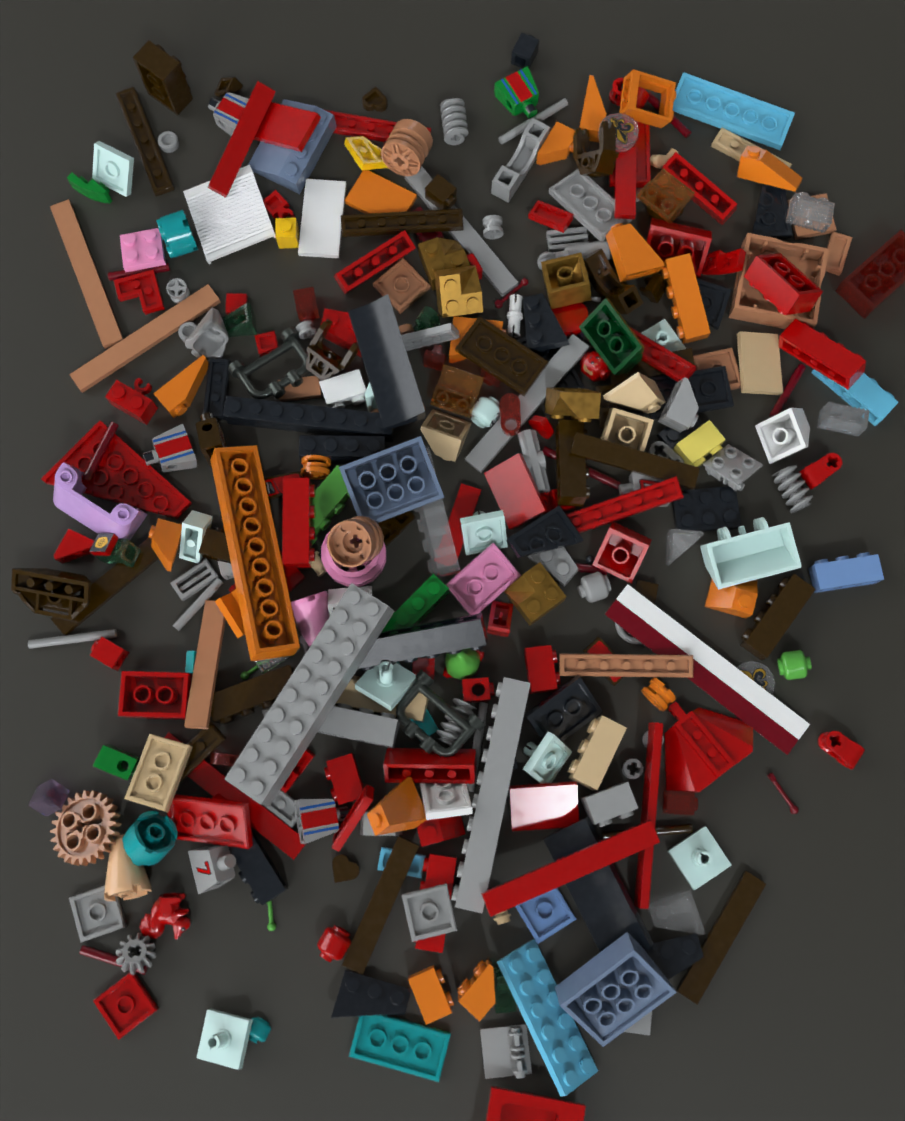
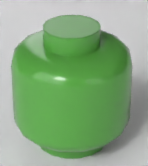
M801 650L783 652L781 658H777L780 676L784 675L787 680L805 678L808 670L812 669L810 657H805L804 652Z

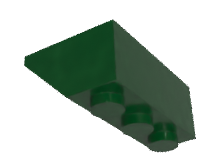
M605 298L579 328L614 375L626 374L642 359L645 347L611 301Z

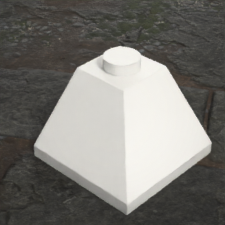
M789 408L755 425L769 464L808 447L810 426L803 408Z

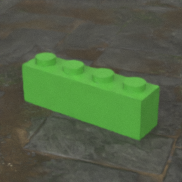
M339 465L333 469L315 490V497L312 498V506L315 505V519H312V527H315V540H312V545L317 540V534L321 530L324 531L331 523L330 519L344 509V503L350 498Z

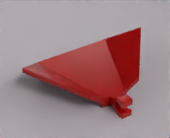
M676 701L669 706L668 711L678 721L664 734L666 791L701 792L753 752V727H750L744 721L700 707L686 714Z

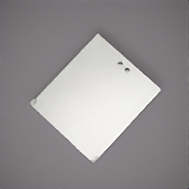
M250 165L239 169L226 198L207 188L210 181L183 191L209 265L212 264L211 261L268 238H276Z

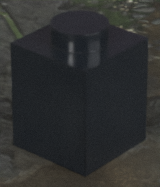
M521 33L512 50L511 64L522 69L528 66L530 69L538 53L539 39L532 35Z

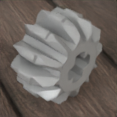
M138 933L135 939L128 935L129 942L120 941L119 944L123 949H117L115 952L117 956H120L116 963L122 965L121 970L123 972L130 969V974L134 975L136 969H139L142 974L145 972L144 965L147 967L152 966V962L149 959L156 958V953L152 952L156 948L155 944L150 943L151 939L149 936L142 939L141 933ZM132 952H140V955L132 956Z

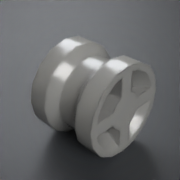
M489 215L482 219L483 226L485 227L483 230L485 238L498 239L503 236L501 216Z
M175 278L168 282L166 287L167 293L174 303L178 304L190 296V290L182 279Z

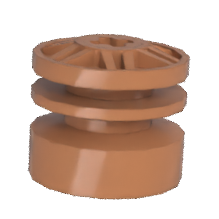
M412 119L398 121L381 149L383 162L396 174L402 176L417 174L432 148L433 139L431 133L418 121Z
M357 516L337 523L327 537V548L330 556L336 563L343 567L351 568L374 559L380 554L384 544V535L381 527L375 520L366 516Z

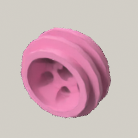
M329 533L325 536L321 546V560L327 574L337 583L347 587L351 583L357 587H362L373 582L382 573L386 564L385 543L380 554L374 559L353 568L349 567L348 571H344L341 569L342 565L336 563L330 556L327 548ZM365 566L363 570L357 571L358 568Z

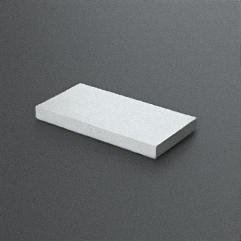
M306 179L298 247L299 256L339 259L342 234L341 215L344 214L346 181Z

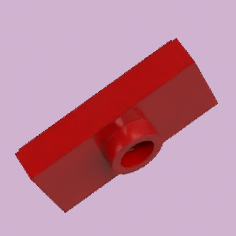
M540 200L536 202L528 213V219L562 233L565 232L574 217V214Z

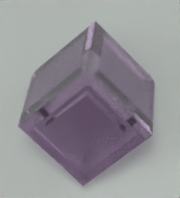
M51 779L36 788L28 806L44 816H49L62 809L70 790Z

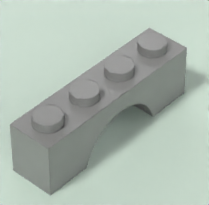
M534 118L531 119L522 133L519 145L507 165L501 166L492 180L491 194L509 203L537 159L538 151L549 135V126Z

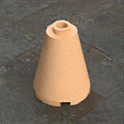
M124 834L115 836L116 844H110L111 852L108 858L104 900L116 901V896L123 898V901L147 895L148 891H152L144 865L136 866L133 864L132 859L124 849L122 841Z

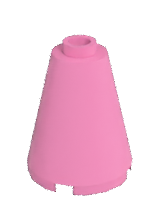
M327 591L291 601L295 624L308 646L312 645L329 618Z

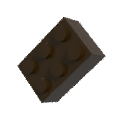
M148 40L132 58L147 93L178 116L193 100L190 92L191 88L187 84L186 75L181 67L182 63L174 55L170 56L159 44L155 45Z

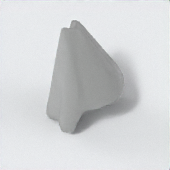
M211 308L192 334L185 340L186 348L192 349V355L197 358L202 355L206 358H222L229 336L217 309Z

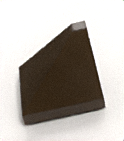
M236 77L221 78L214 95L225 96L226 93H235L242 89L243 85Z

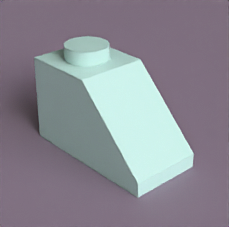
M194 510L190 512L182 522L179 558L197 564L201 562L202 556L199 553V549L206 529H211L213 516Z

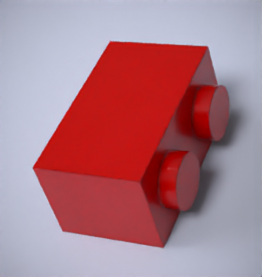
M551 645L525 648L524 657L528 682L531 683L529 693L556 691L558 689L557 685H560L559 672H555L554 663H557L556 650H552Z
M350 753L326 761L327 767H324L327 780H332L334 788L330 789L334 801H338L339 805H343L357 800L364 787L354 754Z

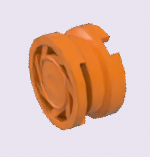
M307 455L301 458V464L303 465L301 476L304 474V478L322 480L326 479L331 473L329 470L331 459L329 457Z
M653 677L649 681L650 685L644 687L641 692L649 702L664 712L668 708L667 705L676 700V696L670 689L664 686L663 682Z

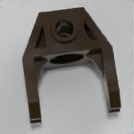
M603 121L599 128V150L589 152L590 137L587 129L581 130V128H577L573 135V156L580 175L595 178L612 175L615 161L619 156V152H616V129L613 122Z
M329 319L321 324L307 347L306 369L322 381L351 365L359 351V346L356 342L342 359L323 344V340L332 325V321Z

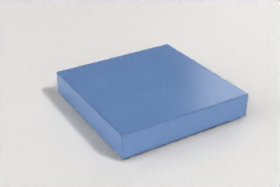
M558 888L515 906L537 944L576 920Z

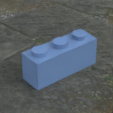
M870 552L857 554V558L849 559L847 555L835 558L836 561L828 562V559L815 561V564L808 568L812 586L815 588L814 593L876 584L884 580L879 555H870Z

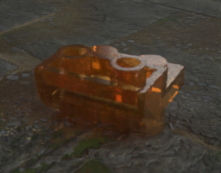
M663 168L637 194V199L670 224L680 215L681 210L694 197L695 192Z
M444 364L430 405L471 418L474 405L479 399L478 396L484 377Z

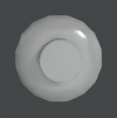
M601 572L583 576L580 581L581 585L577 586L580 597H585L590 603L607 598L609 591H611L607 575H603Z

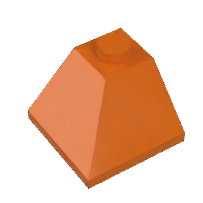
M711 578L704 607L747 619L753 615L758 595L757 579L718 590Z

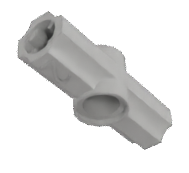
M524 430L518 433L522 456L539 492L550 491V486L545 470L546 461L543 451L540 450L536 430Z

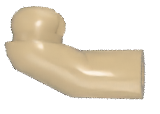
M671 149L667 155H652L650 157V165L662 169L675 152L678 153V151Z

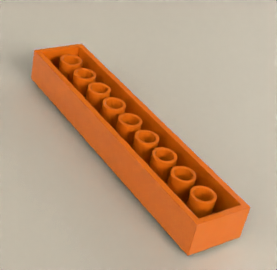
M257 445L215 448L210 461L250 661L293 656L300 648Z

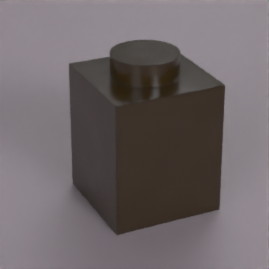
M437 174L425 187V198L440 210L447 209L448 207L451 208L457 201V188Z

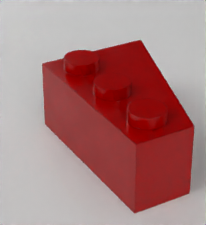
M325 308L321 324L327 321V319L332 321L325 339L344 349H350L357 340L348 312ZM359 350L358 353H357V356H359V357L362 358L361 353H360V350Z

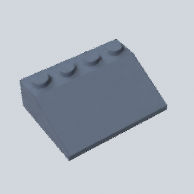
M284 99L281 103L282 105L318 113L321 116L319 123L302 152L260 142L248 165L251 166L253 172L300 194L305 186L306 179L311 175L337 125L334 114L317 106Z
M421 436L339 467L357 516L369 517L377 523L444 498Z
M628 932L555 986L560 1007L603 1047L676 993L675 988L643 947Z

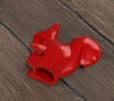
M164 893L159 896V899L152 906L151 914H145L144 918L141 919L140 931L143 936L157 939L164 933L165 924L173 926L174 937L177 940L190 927L191 920L188 917H184L189 912V909L180 908V902L185 898V893Z

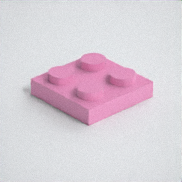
M158 228L120 235L125 272L166 265L163 239Z

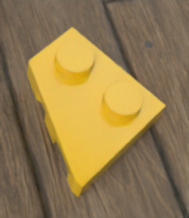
M364 136L346 137L344 145L361 170L388 168L381 157L380 147L372 144Z

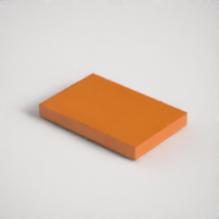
M363 170L346 197L345 204L364 214L406 212L413 206L417 199V194L369 170Z

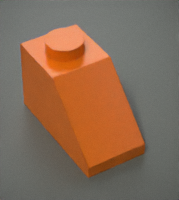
M556 122L538 151L536 164L543 165L567 159L570 152L573 153V135L575 130Z
M158 518L156 526L152 525L149 532V538H152L151 547L165 569L171 572L181 541L182 524Z

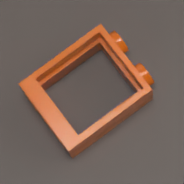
M633 69L623 80L619 116L663 128L672 121L674 116L673 103L676 98V82ZM638 87L661 94L659 114L636 108Z

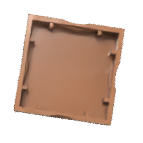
M747 233L741 245V249L746 251L743 270L736 273L729 318L786 329L796 318L814 329L817 325L821 296L810 312L783 315L778 312L777 307L772 302L763 298V294L758 289L751 287L749 281L743 276L756 256L781 253L821 289L829 249L802 243H788L777 238Z

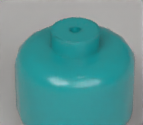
M253 1017L249 1040L257 1043V1041L265 1042L271 1031L270 1023L260 1017Z

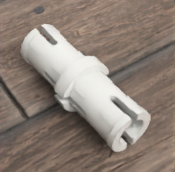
M512 294L509 297V312H507V334L512 337L514 330V338L520 337V321L523 319V313H521L523 297L517 294V302H515V294Z

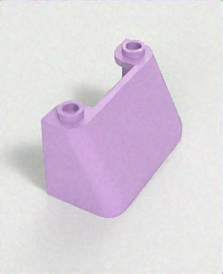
M63 462L55 474L53 493L55 506L97 534L114 533L119 537L115 545L122 546L127 544L148 514L128 504H119L111 513L106 512L82 496L87 489L82 483L84 473L76 467Z

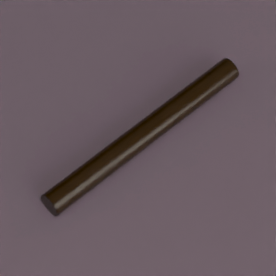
M692 824L655 827V831L658 836L693 833ZM625 830L602 832V839L604 840Z

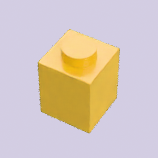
M275 218L276 240L279 249L298 248L299 227L296 218Z

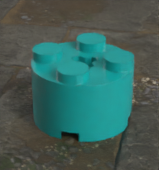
M183 210L165 215L156 220L170 258H176L198 250Z
M147 811L142 813L122 837L124 849L132 859L133 864L136 866L155 865L174 847L178 831L171 818L168 816L163 817L157 811Z

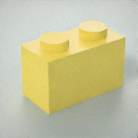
M709 420L678 442L673 451L684 460L685 464L699 467L706 461V456L710 453L714 456L723 448L721 445L726 439Z

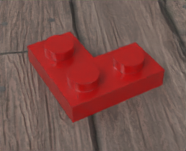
M154 270L113 280L120 302L139 297L145 315L165 309Z

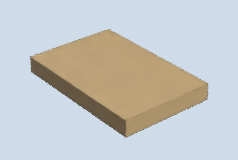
M740 331L737 334L741 393L782 394L783 386L778 334Z
M149 734L124 799L169 812L193 747Z

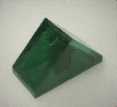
M245 303L223 317L229 337L257 334L255 314L250 303Z

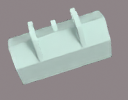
M764 517L757 518L753 521L754 532L746 533L745 527L739 526L738 531L740 535L731 537L727 527L717 529L718 541L701 545L700 549L705 567L718 590L801 568L802 565L790 522L769 527Z

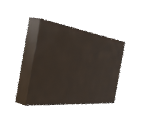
M480 316L455 348L456 352L524 397L549 362Z

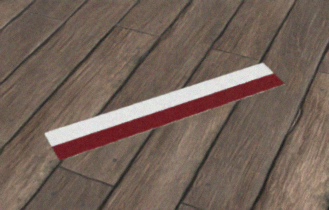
M630 585L623 589L605 613L607 617L657 655H693V678L688 679L747 725L753 727L756 732L786 755L789 754L810 724Z

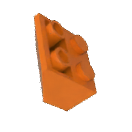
M489 958L485 962L481 960L473 969V977L470 980L466 978L458 987V1002L479 1022L495 1004L494 971L492 961Z

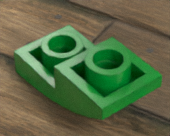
M73 172L66 177L72 188L80 194L98 202L108 204L112 202L108 194L110 191L103 183L100 182L98 184L93 179L87 182L82 176L77 177Z

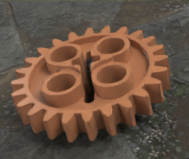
M84 790L83 794L75 793V799L68 797V805L61 804L63 811L56 812L55 814L59 818L52 821L56 828L50 830V833L55 834V837L50 841L57 843L53 850L59 851L58 857L64 858V862L76 866H88V863L96 864V858L104 859L103 852H111L109 845L116 844L113 837L120 835L115 829L121 826V823L116 822V819L121 815L115 813L118 806L112 804V799L107 798L105 794L93 790L91 792Z

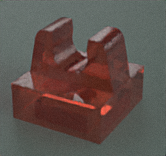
M435 344L432 351H425L423 357L424 367L441 372L444 371L446 355L442 354L443 346Z

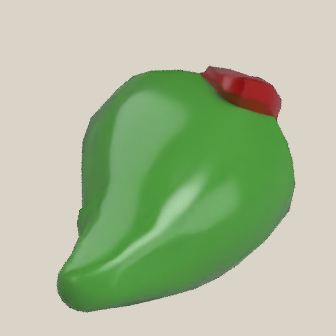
M470 648L463 649L457 654H449L447 652L443 676L460 680L471 678L476 674L480 661L484 658V652L471 650Z

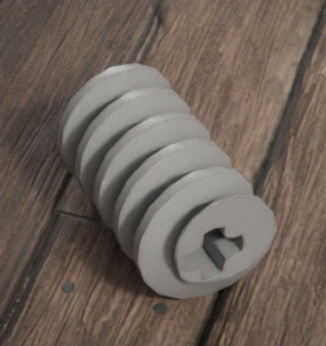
M460 98L446 99L440 104L444 141L449 145H460L465 141V137L469 133L466 122L467 117L465 115L466 109L464 108L465 102Z
M797 465L788 466L772 475L777 476L774 479L775 484L782 483L778 487L779 491H785L782 494V498H790L786 502L787 506H793L790 509V513H795L812 504L809 501L813 498V495H805L809 488H801L805 480H797L801 473H793Z
M453 698L456 707H451L466 720L472 713L475 715L472 709L477 708L458 698ZM445 714L444 717L448 723H440L444 731H436L440 739H437L451 746L464 729Z

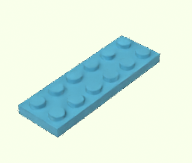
M684 72L676 88V98L673 103L674 112L720 129L724 128L734 134L777 150L781 149L795 114L792 111Z
M534 939L498 960L497 964L560 1096H567L597 1073L598 1069L574 1019L559 1005L555 990L557 984Z

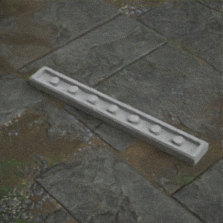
M422 166L417 174L404 176L408 184L430 210H440L425 198V187L433 179ZM454 205L453 207H451V208L448 207L447 209H457V208H456L455 205ZM463 216V230L448 232L463 247L467 255L471 253L475 255L483 269V275L503 297L513 290L519 282Z
M572 334L568 339L570 345L563 346L558 350L525 397L521 394L466 456L465 461L482 473L546 399V387L555 388L589 349L587 344Z

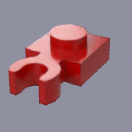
M276 190L263 200L267 212L274 220L278 216L279 218H286L287 216L296 218L293 211L288 209L290 207L288 202Z

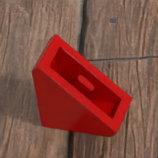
M68 528L54 554V559L63 564L92 554L89 551L94 540Z
M492 601L487 634L508 637L513 604Z

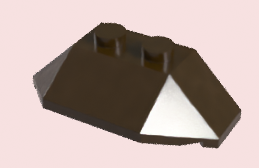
M13 568L11 590L18 594L20 599L33 613L75 620L90 604L91 581L82 574L54 569Z

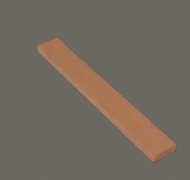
M68 199L52 205L50 208L103 347L106 349L123 340V336L73 206Z
M207 284L69 375L82 393L178 331L179 327L185 322H192L221 303L220 299L209 284Z

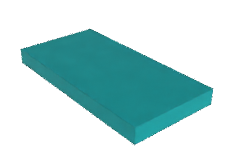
M391 1015L361 1016L358 1019L349 1057L439 1082L451 1032Z

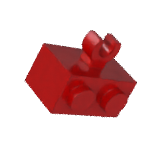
M137 378L134 383L135 388L132 389L116 380L105 398L112 406L147 425L158 409L150 398L144 396L151 392V384L147 383L144 388H140L143 381L141 378Z

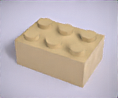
M603 715L592 720L586 731L590 733L588 738L582 740L577 749L580 755L577 760H572L567 770L570 773L568 779L592 791L598 790L627 728Z

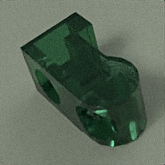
M424 306L415 320L414 332L440 326L439 314L434 309Z
M118 539L110 556H96V558L107 564L124 563L127 567H134L141 550L129 539Z
M493 968L495 1013L516 1012L515 999L500 968Z

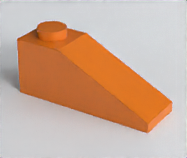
M589 75L580 128L581 130L587 129L590 141L599 143V128L601 123L606 120V111L594 76Z
M747 145L741 154L738 178L796 192L802 182L800 175L767 150L760 149L758 146Z
M204 355L153 393L173 418L181 416L187 411L204 379L209 364Z

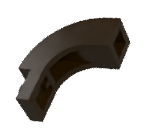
M597 249L583 259L590 274L589 280L603 300L608 298L620 314H629L644 304L635 285H627L624 282H620L602 249Z

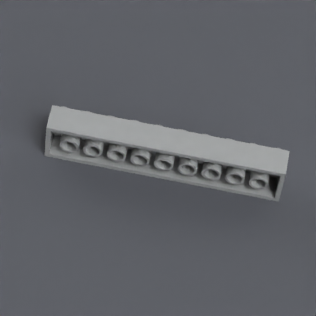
M350 584L225 777L226 781L260 805H271L395 612L392 608L356 585Z
M504 677L503 682H498L495 697H500L499 703L493 704L491 718L495 719L494 726H489L486 740L490 741L489 749L484 748L481 760L482 763L486 764L484 772L479 771L477 785H481L479 794H474L472 807L476 808L474 817L469 816L467 830L471 831L470 839L464 840L462 854H466L465 862L460 861L457 877H460L461 881L460 885L455 884L452 900L456 901V908L483 913L485 903L481 893L487 891L531 684L529 682Z

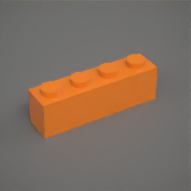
M690 253L665 259V266L661 269L663 279H667L668 287H666L668 299H672L673 302L671 312L673 318H677L678 326L676 331L678 338H682L683 344L708 338L711 332Z

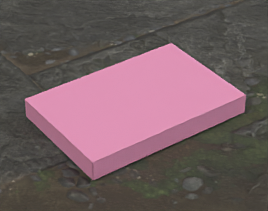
M492 543L445 585L467 613L474 615L479 614L521 575L495 543Z

